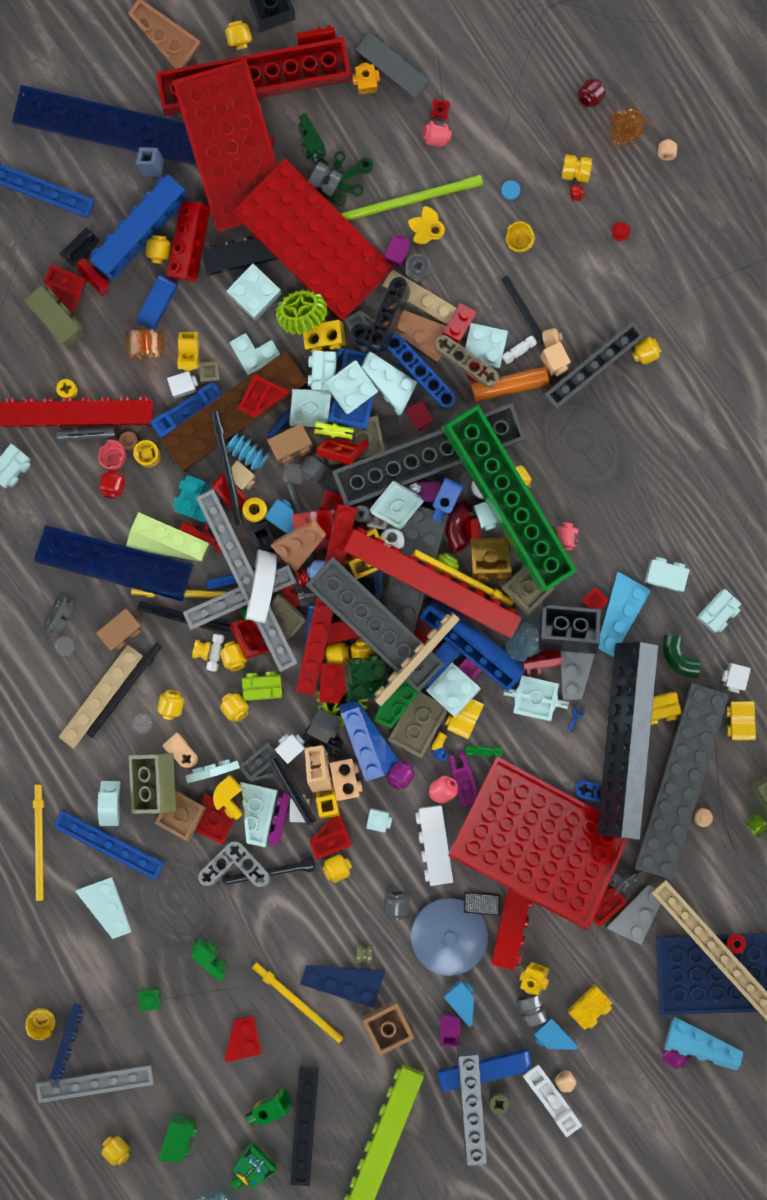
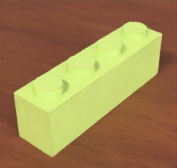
M138 512L130 530L125 549L204 562L211 544Z

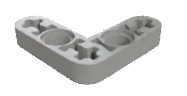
M239 842L228 844L201 870L198 876L199 882L202 885L213 886L236 864L257 887H266L270 883L271 878L264 867ZM239 847L238 852L244 857L240 858L237 854L232 855V848ZM220 859H225L227 865L224 869L220 870L217 867V862ZM247 859L253 861V867L250 870H246L243 866ZM214 870L219 872L218 875L216 873H213L210 876V882L204 881L206 878L204 876L205 874H211ZM256 871L260 875H265L263 878L265 880L264 883L257 882L259 878L256 874H252V876L250 874Z

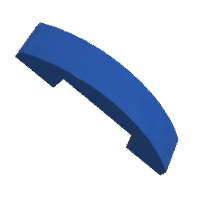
M211 382L172 410L164 412L150 421V424L160 438H162L222 396V393L215 383Z

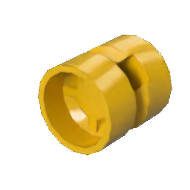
M565 154L561 179L572 181L576 177L577 181L588 183L592 158L581 157L577 160L575 155Z
M143 440L135 446L134 457L142 466L152 468L160 462L161 451L153 442Z

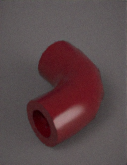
M461 500L454 506L451 513L448 514L449 519L445 529V537L453 553L461 552L470 544L464 534L463 527L466 521L474 516L475 513L472 506L465 500Z

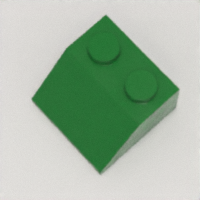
M177 1114L173 1115L158 1157L159 1161L182 1163L184 1157L188 1158L191 1149L188 1143L190 1138H195L198 1129L194 1127L195 1120Z

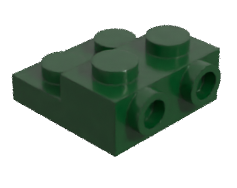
M304 113L299 116L300 123L298 124L303 142L301 144L302 152L306 159L310 158L312 163L318 164L326 156L325 145L307 114Z
M378 654L368 655V658L365 659L360 657L351 658L349 662H344L347 700L356 701L376 697L374 695L381 686L384 687V678H387L386 663Z

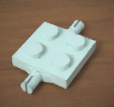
M521 676L516 690L510 689L508 692L511 693L504 692L503 694L514 697L515 706L513 713L551 721L556 707L568 709V706L561 705V703L569 705V701L558 699V683Z

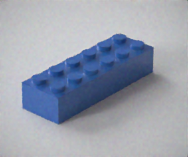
M168 174L165 178L161 177L156 182L154 190L152 192L148 191L144 195L143 202L139 206L135 205L130 211L131 215L126 220H121L117 225L118 229L113 234L110 233L104 239V244L100 248L97 247L91 253L90 261L95 268L113 282L146 246V240L159 232L180 209L181 202H186L189 199L185 189Z

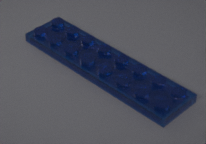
M45 525L34 557V562L182 602L193 571V564L48 525Z

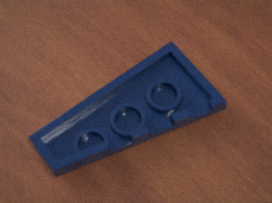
M306 965L300 985L374 1008L385 970Z
M74 1003L49 1078L51 1086L59 1088L60 1081L64 1078L66 1061H69L72 1049H70L72 1041L75 1042L78 1035L76 1028L78 1023H81L83 1020L84 1012L80 1004Z

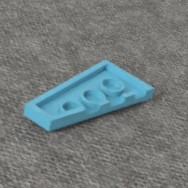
M617 572L600 631V644L598 647L599 650L614 657L616 643H622L651 592L650 589L620 572Z
M677 1017L671 1020L664 1050L671 1051L673 1049L679 1051L681 1055L687 1056L690 1054L697 1056L698 1060L705 1061L707 1059L713 1061L716 1065L738 1070L741 1065L743 1051Z

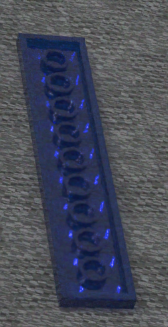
M21 85L12 120L13 124L134 152H139V147L158 148L164 159L197 166L184 122Z

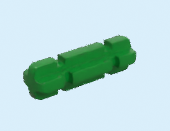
M467 745L465 747V755L492 757L494 755V757H502L503 748Z

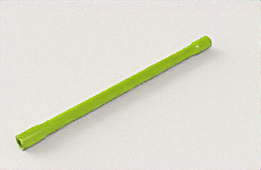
M480 174L458 182L340 214L347 221L461 190L483 186V180Z

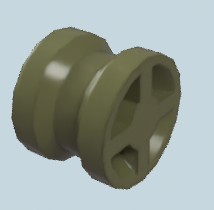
M357 945L356 964L366 962L372 965V945L367 947Z
M495 1092L489 1098V1106L493 1113L500 1115L508 1110L509 1102L505 1094Z

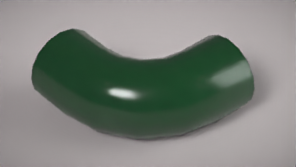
M664 635L663 653L668 666L680 675L698 678L701 665L700 659L689 658L683 654V637Z

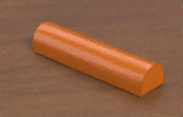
M544 366L499 377L497 384L492 388H487L479 382L472 383L471 389L474 401L477 403L549 386V377Z

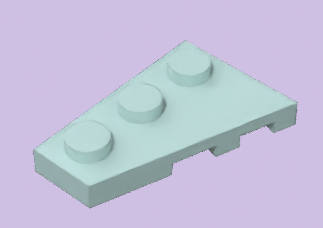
M372 352L367 353L361 368L373 385L384 395L383 398L393 405L395 412L398 415L402 414L417 381Z
M240 782L243 788L242 803L245 814L246 842L267 847L279 790Z

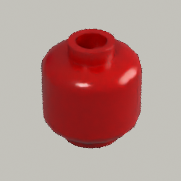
M109 470V473L101 475L98 490L102 493L103 497L117 499V497L123 494L125 478L120 475L119 471Z

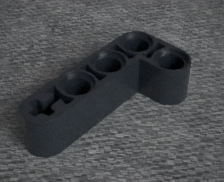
M396 277L390 282L372 327L356 324L351 329V336L359 346L377 352H383L389 347L411 292L404 278ZM393 303H397L396 307L389 308ZM385 321H390L388 325L382 326ZM365 332L363 337L358 338L360 333ZM378 338H383L380 343H375Z

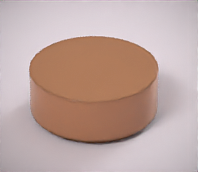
M126 431L120 435L119 443L125 447L126 451H132L139 443V439L135 433Z

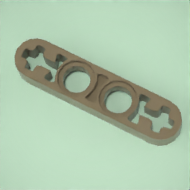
M441 335L436 338L434 348L438 354L483 386L492 388L497 384L499 375L496 370L448 336ZM447 342L446 347H439L440 343ZM453 346L454 348L452 349L450 355L447 354L449 352V349L451 350V347ZM457 351L462 352L464 358L460 361L455 360L453 354ZM470 363H477L480 367L479 370L476 372L469 369ZM484 368V369H485L484 374H482L481 377L478 376V375L481 374L482 369ZM485 375H493L494 381L490 380L489 382H487V377Z

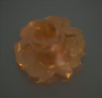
M634 108L614 113L611 117V126L613 128L609 131L610 139L621 147L631 145L632 141L638 140L644 132L642 128L646 124L644 115L639 111L637 112Z

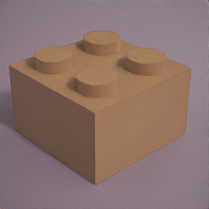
M302 423L267 440L279 465L282 463L287 465L293 462V458L298 455L301 457L311 453L310 449L313 448Z
M397 1000L362 1017V1022L379 1056L414 1039V1033Z

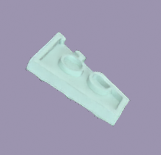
M113 877L76 890V893L112 939L131 932Z

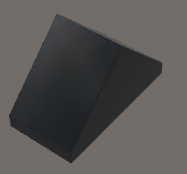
M267 522L249 529L257 549L271 553L276 552L271 547L275 539Z

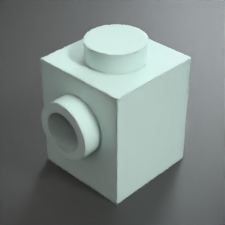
M370 808L366 829L385 832L386 828L390 829L392 817H389V812Z

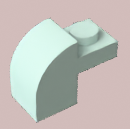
M101 781L100 792H98V819L100 826H119L121 813L119 802L120 781Z

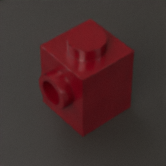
M423 400L405 410L416 432L419 430L424 432L432 427L430 424L434 420Z

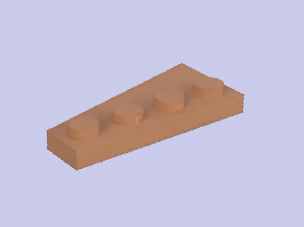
M137 0L128 12L131 19L175 69L185 67L202 44L200 40L143 0Z
M403 310L394 333L401 336L404 341L436 363L441 359L442 356L435 351L434 344L436 338L442 335L446 326ZM387 320L382 325L386 326L390 321ZM447 342L440 343L439 347H446Z

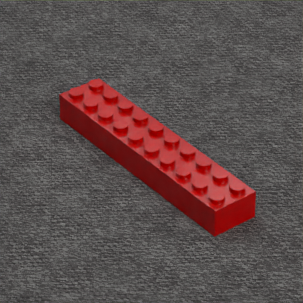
M344 37L155 72L162 110L165 116L181 113L173 80L245 59L248 63L258 99L351 82V72Z

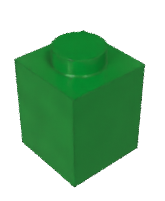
M160 986L140 988L138 991L139 1011L160 1009Z

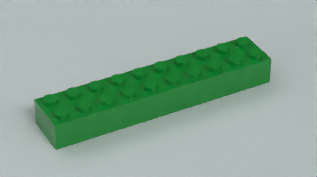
M479 405L472 406L442 425V430L538 590L546 592L577 572Z

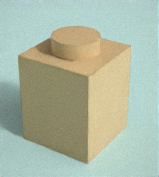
M237 460L231 467L234 483L242 491L245 489L249 490L255 484L254 479L256 477Z

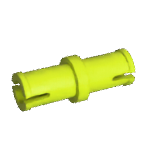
M317 421L315 423V427L323 429L315 428L314 434L352 440L353 434L345 432L353 433L354 427L339 426L337 423L326 424Z

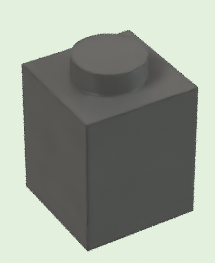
M319 709L307 734L328 743L330 737L335 738L339 730L336 726L340 719Z

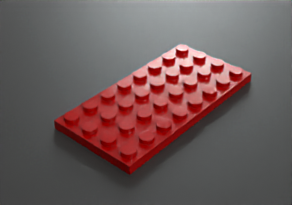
M246 59L172 81L217 232L243 225L232 214V211L277 167Z
M286 158L232 211V214L305 287L314 292L315 295L321 294L327 304V308L342 322L394 269Z

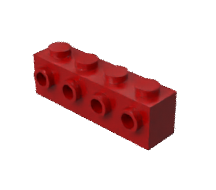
M181 202L167 268V277L176 281L196 283L202 255L201 251L203 250L211 210L202 203Z

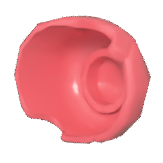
M107 440V444L100 447L98 455L100 465L106 470H118L127 459L125 447L117 440Z

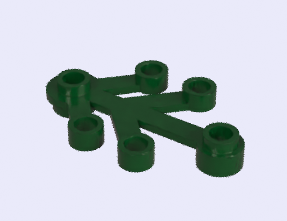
M337 151L334 154L335 162L332 170L340 172L342 163L346 159L343 151ZM337 155H343V159L338 160L336 158ZM362 158L357 166L342 173L343 176L336 189L352 193L356 197L362 196L364 192L362 185H350L344 183V181L359 173L370 174L373 170L372 160ZM320 160V162L329 166L326 160ZM364 162L369 163V167L364 168L362 164ZM320 187L317 188L326 200L336 202L339 206L346 204L347 197L345 194H333L330 197L323 193ZM355 188L362 190L360 193L354 192ZM339 197L345 198L344 202H339L337 199Z

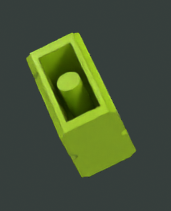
M277 671L265 672V676L259 677L258 673L246 674V678H242L244 701L283 698L282 677L277 675Z

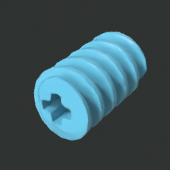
M237 433L227 446L228 453L233 450V457L239 455L238 460L240 462L245 460V466L252 464V471L257 468L259 470L268 459L270 453L263 456V448L257 451L258 444L250 446L251 439L244 442L245 435L243 434L238 437Z

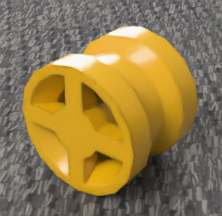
M69 379L59 381L56 387L57 393L62 398L73 399L78 392L76 384Z
M195 640L192 658L197 659L200 657L208 661L211 642L202 643L200 640Z

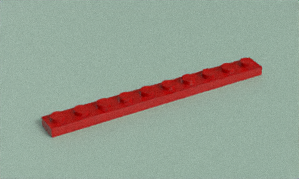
M342 504L337 505L324 565L333 556L344 567L347 553L340 550L350 529L353 528L357 508ZM318 596L316 597L295 690L297 693L311 696L315 695L333 611Z

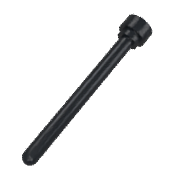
M310 856L305 857L300 863L265 870L270 876L299 870L306 871L307 873L314 872L315 867L313 858ZM256 871L250 874L251 876L256 874L258 878H264L265 876L258 874ZM245 874L229 876L223 879L225 885L249 881Z

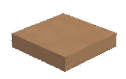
M175 790L176 811L160 813L155 824L189 842L207 807Z

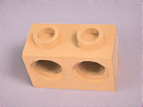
M561 342L543 350L540 355L550 377L553 375L558 377L566 373L571 363Z
M324 745L304 748L307 783L313 793L331 790L329 756Z
M353 758L330 762L336 800L360 797L359 792L363 790L361 780L357 781L355 773H359L357 761L353 762ZM342 764H347L350 767V772L347 775H343L339 771V767ZM346 783H351L354 786V791L350 794L343 791V785Z

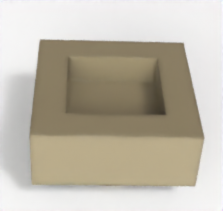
M218 361L199 363L201 383L220 381Z

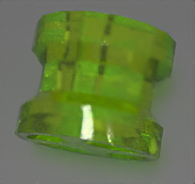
M758 814L754 816L752 821L746 823V826L757 838L761 837L764 830L767 831V823Z

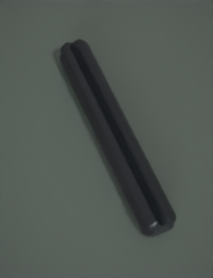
M280 756L272 758L271 763L306 824L311 825L315 823V816Z

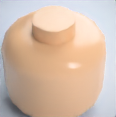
M670 139L661 141L658 146V157L666 161L676 158L677 144Z
M556 328L545 330L542 333L546 348L563 340L562 333H559Z
M698 808L693 813V821L700 827H707L713 821V814L707 808Z
M568 1070L560 1072L555 1077V1083L561 1092H571L576 1086V1080Z

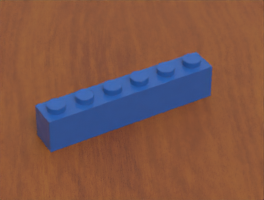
M434 599L419 618L432 629H438L442 625L440 621L446 614L451 615L454 613L460 620L444 636V639L508 692L525 672L524 667L456 610Z

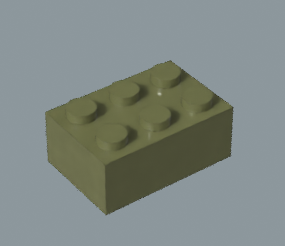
M40 286L24 302L69 350L85 336L82 332L84 327L74 316L72 318L69 317L71 313L62 302L56 303L59 299L49 288L45 290Z
M173 753L129 755L131 814L175 812Z

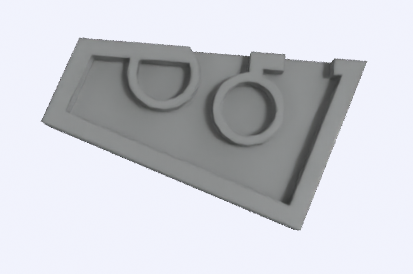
M560 651L563 663L560 664L562 700L582 699L595 654Z
M647 884L606 928L641 945L661 905L651 893L656 887Z

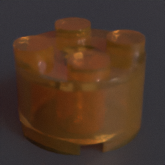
M153 330L131 331L132 335H130V332L125 331L126 355H129V358L143 359V355H148L150 359L162 358V354H164L163 330H158V334L153 332Z

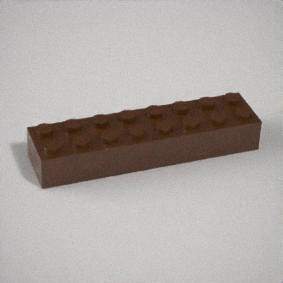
M284 351L163 436L160 440L181 470L186 472L219 449L217 437L213 433L214 424L211 412L219 411L221 424L224 425L225 429L224 438L227 443L237 433L239 435L290 399L292 389L303 390L307 387L308 381L287 351ZM255 374L289 391L285 397L256 418L237 409Z

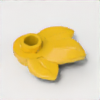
M423 207L422 217L408 220L409 227L416 233L413 241L418 244H427L431 240L442 238L444 235V225L438 220L437 212L430 207ZM437 228L439 232L434 234L431 230Z

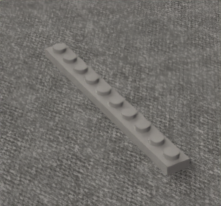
M213 489L196 497L248 605L255 574ZM269 605L265 623L256 622L281 672L298 663Z

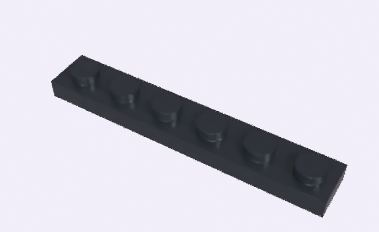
M299 1067L290 1185L310 1186L319 1068Z

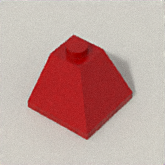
M335 509L292 514L294 530L314 520L326 533L314 551L328 549L335 518Z

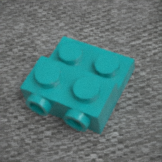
M188 475L186 479L182 478L179 484V489H181L180 496H175L172 507H175L174 511L208 523L196 497L211 491L209 487L212 484Z

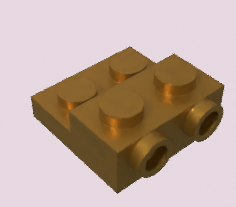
M507 537L471 539L473 579L480 583H486L488 579L505 582L507 578H511L510 546Z

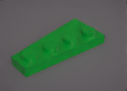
M404 680L384 704L379 706L374 721L392 728L419 692Z

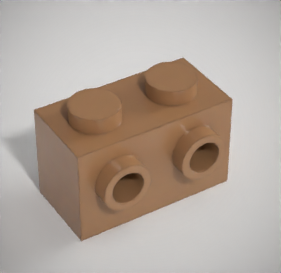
M125 608L96 634L110 651L115 649L119 651L126 645L125 641L131 637L133 639L141 633L139 629L143 626L129 609Z

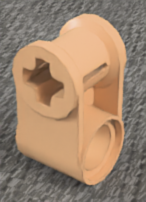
M176 732L162 745L168 753H173V758L182 767L192 768L197 764L198 757L196 753L188 746V743L179 733ZM185 755L191 756V763L184 762L186 760Z

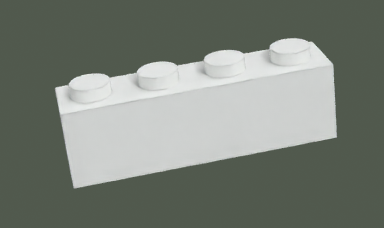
M442 805L418 808L419 812L415 813L417 824H421L422 829L421 832H418L419 841L424 843L425 851H421L423 863L427 862L428 870H424L426 882L430 881V886L453 883Z

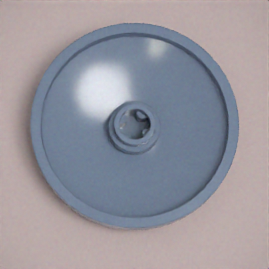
M446 897L434 900L420 910L412 925L411 942L416 957L427 969L437 974L453 976L465 973L479 963L487 948L488 930L481 914L464 913V900Z

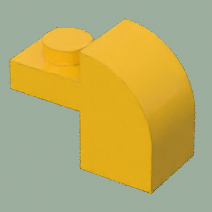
M179 332L178 369L191 371L199 368L198 332Z
M231 774L216 787L213 801L217 810L225 806V813L231 819L234 817L237 820L244 813L233 802L232 798L243 788Z
M331 779V790L316 792L320 819L340 816L333 779Z

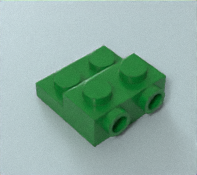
M200 938L191 949L193 951L191 957L220 982L228 971L226 969L227 965L222 960L215 959L218 954L217 946L210 940L207 942L205 939L202 940Z

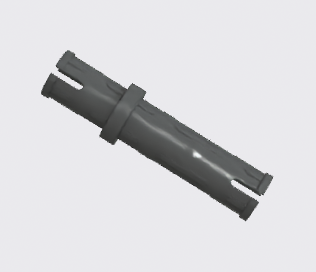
M115 426L86 429L74 427V429L57 430L58 442L75 441L77 443L80 440L116 438ZM104 432V434L88 435V433ZM69 434H84L81 436H68Z

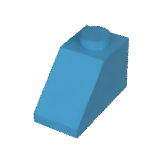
M277 499L264 518L286 534L294 530L292 520L294 510L291 509L293 505L285 499L282 501Z
M460 979L443 996L470 1027L473 1020L474 995L472 991L474 989L467 981L463 983Z
M550 1015L547 1017L548 1020L540 1024L533 1031L536 1036L534 1040L541 1047L545 1045L547 1049L576 1050L578 1048L576 1042Z

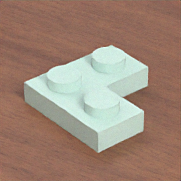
M246 333L229 342L248 376L280 355L272 340L255 349Z
M227 759L218 762L219 766L217 767L215 764L205 766L204 769L203 767L193 769V774L186 776L187 783L240 768L238 761L230 763V760Z

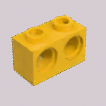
M340 320L320 323L321 326H316L315 331L309 330L308 334L303 332L305 349L311 351V353L313 351H323V349L327 348L339 350L341 346L346 345L344 324ZM336 331L337 338L331 341L330 335L332 332ZM314 335L319 336V340L316 344L312 343V337Z

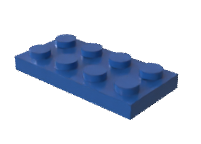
M345 349L341 370L355 360L361 367L367 353ZM374 395L347 415L334 398L329 422L366 430Z

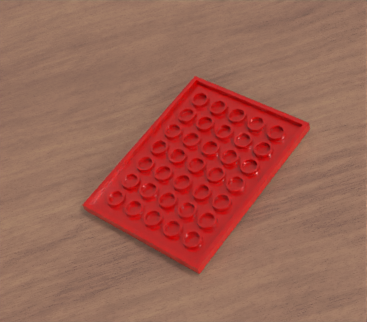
M496 757L448 856L587 930L590 927L628 839L597 835L598 810L507 761Z

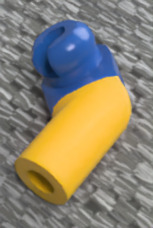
M440 731L432 743L431 749L437 760L444 761L447 758V752H445L443 743L447 735Z

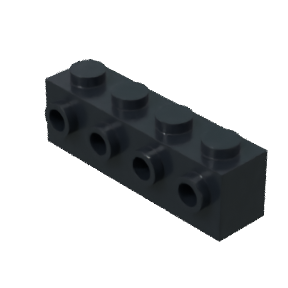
M253 236L245 237L241 242L237 243L235 241L224 242V246H206L205 250L201 251L208 276L250 267L252 264L259 265L278 260Z

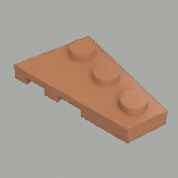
M312 520L273 541L271 547L296 573L322 541L326 533Z

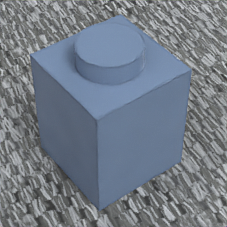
M139 147L136 166L141 174L147 177H161L165 160L158 148Z

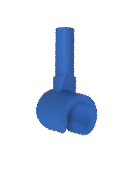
M578 706L572 710L573 718L567 731L572 732L578 718L585 714V709H583L581 715L576 713Z

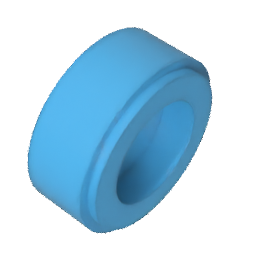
M513 180L506 181L501 188L502 197L508 201L518 198L520 194L519 184Z

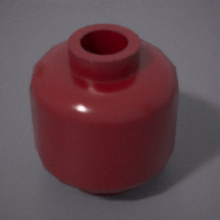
M588 79L578 90V100L587 108L596 107L606 95L604 84L598 79Z

